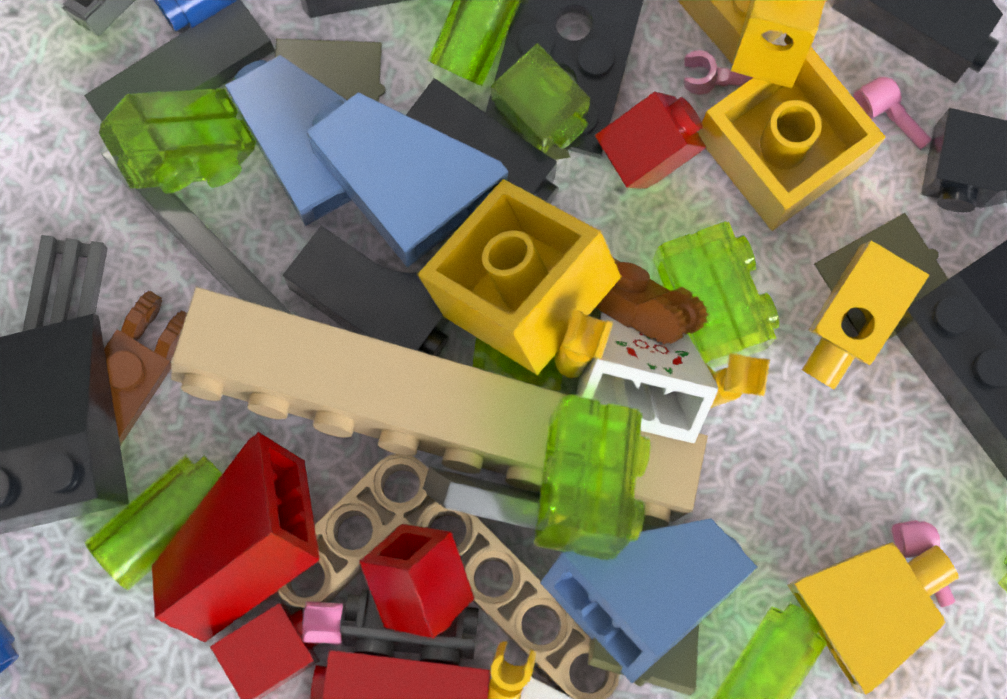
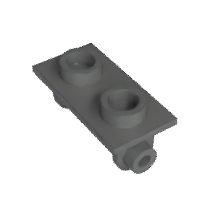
M362 589L361 595L348 594L345 620L355 621L356 627L341 625L340 633L344 646L355 647L354 653L390 658L394 657V651L421 654L420 661L459 666L460 658L474 660L475 640L463 639V633L476 635L479 608L466 607L453 619L452 624L445 631L432 639L384 628L371 591L369 589Z

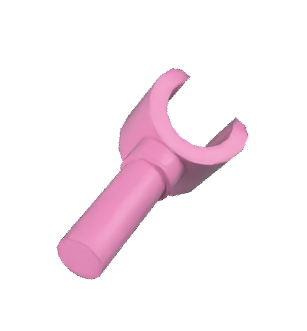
M692 51L684 59L685 67L700 66L709 71L708 75L704 78H684L685 88L693 94H707L716 85L742 86L753 78L732 72L729 68L717 67L714 57L706 51Z
M879 77L854 92L853 98L871 119L886 112L890 120L894 121L920 150L932 140L901 105V92L893 79Z
M914 520L896 523L892 526L894 543L904 558L917 557L934 545L940 547L939 533L930 523ZM949 585L935 593L940 607H946L955 602Z
M306 601L302 625L303 642L330 643L335 646L341 644L343 640L340 633V621L343 603Z

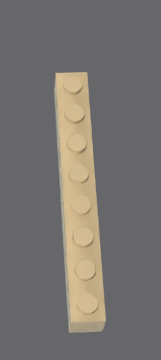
M195 288L172 360L171 380L182 383L181 389L187 394L210 401H219L222 395L247 401V408L250 411L264 417L286 419L288 413L314 420L313 427L328 435L349 438L353 432L379 439L378 446L395 454L414 456L417 454V450L443 457L442 464L459 472L478 474L481 472V468L506 475L505 482L519 489L539 492L543 491L544 487L547 486L568 492V500L583 507L605 509L607 504L628 509L631 510L630 517L633 520L647 525L668 526L669 521L674 522L693 511L708 438L707 435L699 433L695 443H690L575 415L574 411L576 397L203 288Z

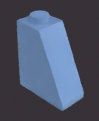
M281 55L268 62L266 60L254 61L238 71L235 75V80L225 85L234 107L304 225L307 226L352 201L313 153L306 133L307 130L313 127L312 121L314 117L325 106L336 100H342L344 103L347 100Z
M359 92L345 103L342 100H336L325 106L314 117L312 121L313 127L306 131L313 153L407 268L457 230L502 179L508 181L509 171L501 161Z
M710 518L571 545L561 553L540 583L592 640L596 638L623 667L621 670L623 675L631 683H634L646 670L723 603L753 573L757 566L743 552L739 543L727 535Z

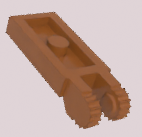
M613 257L621 278L595 307L596 309L628 328L632 327L651 339L656 338L657 343L662 342L663 345L678 341L683 338V333L684 335L688 333L693 334L704 328V324L708 322L706 320V317L709 315L706 312L708 307L704 306V301L699 300V296L693 297L692 292L684 287L670 291L651 280L650 274L644 268L633 263L620 262Z
M149 290L144 292L135 306L131 308L125 317L121 331L117 329L104 347L120 446L171 370L172 363L170 361L174 356L187 313L182 310L173 316L158 338L154 351L139 343L138 340L148 325L157 317L163 301L161 300L162 297Z

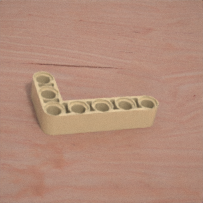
M393 454L379 461L315 524L320 560L317 563L321 565L325 575L324 584L318 593L311 597H299L293 590L291 581L278 590L283 600L297 608L304 609L306 601L331 602L362 571L359 561L401 524L430 528L438 518L453 516L461 520L466 527V536L462 543L457 546L475 597L473 602L527 656L530 649L535 651V664L565 695L572 699H606L612 695L618 686L620 674L605 670L604 682L594 692L584 693L574 687L569 675L570 665L579 655L589 654L590 637L540 583L541 581L475 515L446 509L426 494L423 486L428 468L413 456ZM408 471L416 475L420 480L419 491L408 502H392L385 496V482L395 472ZM353 516L367 518L371 521L373 528L369 542L356 550L343 548L338 539L341 524ZM497 561L508 567L513 579L512 586L508 592L502 596L490 597L478 590L474 581L475 573L484 563ZM536 607L547 608L556 616L559 625L558 634L549 644H533L523 634L521 627L522 617L530 609Z

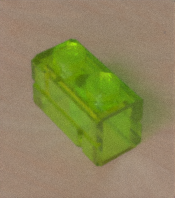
M225 89L126 94L100 124L98 132L111 156H118L117 166L130 189L160 186L164 193L177 192L192 182L206 181L209 187L212 188L227 184L241 173L242 167L240 164L255 150L254 147L256 145V140L244 120H237L238 110Z
M729 221L701 229L694 234H687L664 242L657 247L653 262L663 287L670 291L684 287L692 292L693 297L699 296V300L704 301V306L708 307L706 309L707 314H709L706 317L708 322L704 324V328L693 334L688 333L703 361L710 368L713 369L727 364L729 353L749 356L768 349L775 341L774 329L780 327L776 306L767 292L758 294L750 272L756 270L753 250L744 235L735 237Z
M574 395L562 397L549 417L534 543L538 547L563 552L575 551L578 555L610 560L615 559L630 543V540L636 541L638 539L644 522L645 504L643 500L634 499L636 477H642L645 473L651 449L650 438L640 436L642 413H640L639 409L612 403L602 405L598 400Z

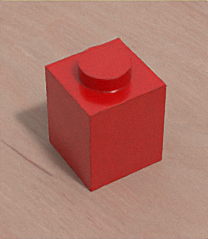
M656 91L595 134L626 188L647 189L707 148L698 134V131L703 128L702 122L690 103L683 97L677 99L675 96Z
M401 524L359 561L384 628L434 639L439 633L445 631L452 624L453 619L475 599L451 531Z
M278 603L210 646L240 699H261L320 662L313 650L320 643L303 642L302 640L304 614L302 608L292 614L287 605Z

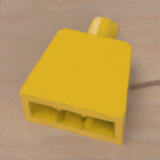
M750 0L730 71L792 88L815 38L826 0ZM767 31L783 32L786 34L784 41L787 45L772 44L762 34Z
M872 240L860 245L809 328V331L821 337L801 370L835 390L854 358L864 364L871 365L926 282L929 274ZM851 308H858L866 318L865 325L856 337H849L841 326L842 321Z
M891 542L801 577L787 586L855 692L866 695L879 686L946 623L944 617L930 596L957 580L959 576L953 563L939 546L934 545L907 562L898 547Z

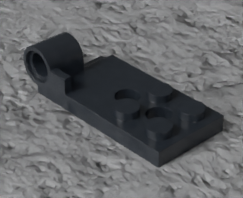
M517 0L485 113L522 138L601 159L603 148L595 134L611 123L644 0ZM568 12H579L588 18L591 30L586 37L580 40H568L557 31V21ZM562 69L572 75L576 86L569 96L554 99L542 91L540 87L542 77L550 70Z

